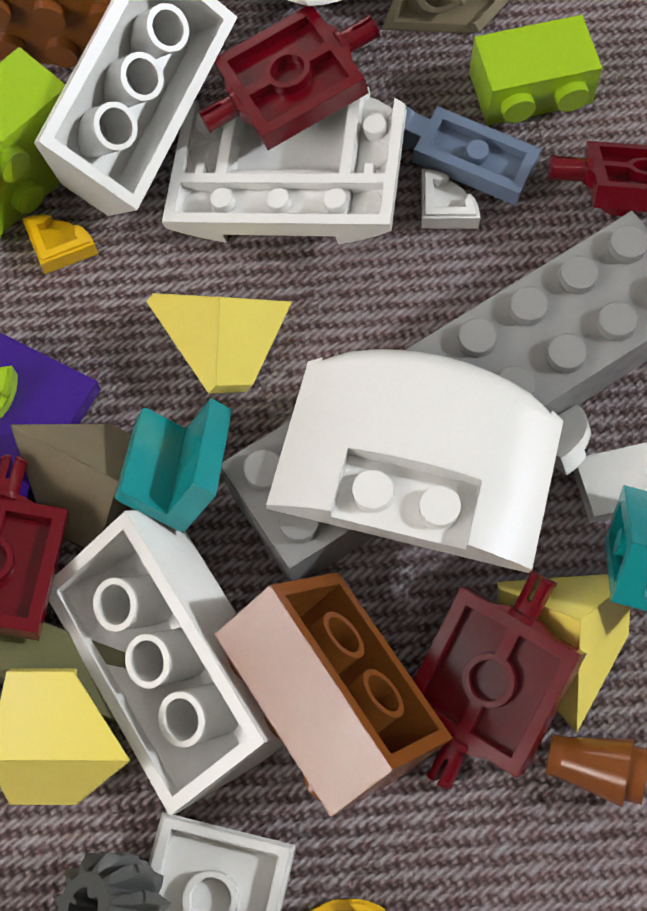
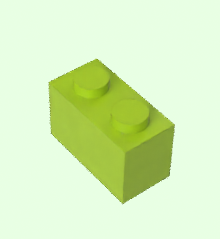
M581 14L475 36L469 74L486 126L502 122L518 123L531 116L559 110L570 112L584 105L592 104L603 68L584 17Z

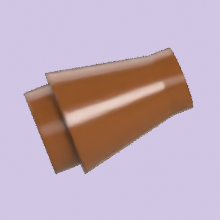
M553 734L547 760L546 775L561 778L622 808L624 801L642 805L647 780V748L634 746L635 738L565 737Z

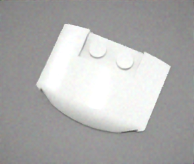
M367 87L369 94L272 149L267 150L254 128L240 117L233 119L210 134L199 116L200 106L197 100L194 101L180 128L162 218L164 227L183 234L227 243L228 235L335 236L338 244H345L376 237L392 231L407 113L405 103L394 98V106L391 108L381 101L370 97V90Z
M391 349L351 351L325 360L318 358L307 363L266 507L269 510L529 573L533 568L563 420L553 410L550 413L535 397L513 382L483 368L452 358L423 352Z

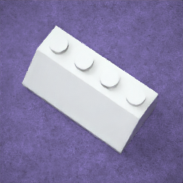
M111 0L34 141L35 146L59 182L107 216L137 211L227 39L237 16L218 0Z
M125 510L55 575L49 602L63 627L69 632L82 661L169 816L182 811L257 766L284 746L282 740L278 739L268 728L263 710L245 682L230 667L227 654L214 635L237 614L186 531L182 533L138 510ZM92 640L125 652L126 668L106 664Z

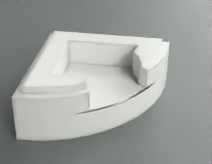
M422 169L421 229H478L480 212L475 198L471 194H467L456 183L450 181L449 175L436 170Z
M577 404L558 415L563 420V426L554 467L565 475L574 471L585 460L586 453L584 449L592 436L587 416L584 410Z

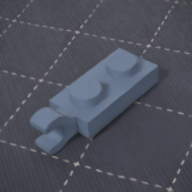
M406 106L407 113L402 150L414 148L412 163L427 169L443 172L453 180L515 206L517 205L538 162L541 148L439 106L436 107L430 119Z

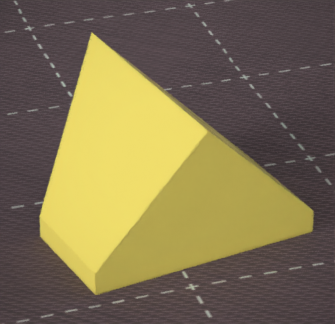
M153 293L146 301L208 394L247 392L252 387L292 304V301Z
M608 574L548 578L556 582L557 586L554 587L538 618L553 635L587 653L557 710L576 733L629 636L630 607L611 602ZM527 580L497 582V603L514 606Z
M10 668L6 671L0 699V787L9 805H77L130 761L78 679L77 668Z

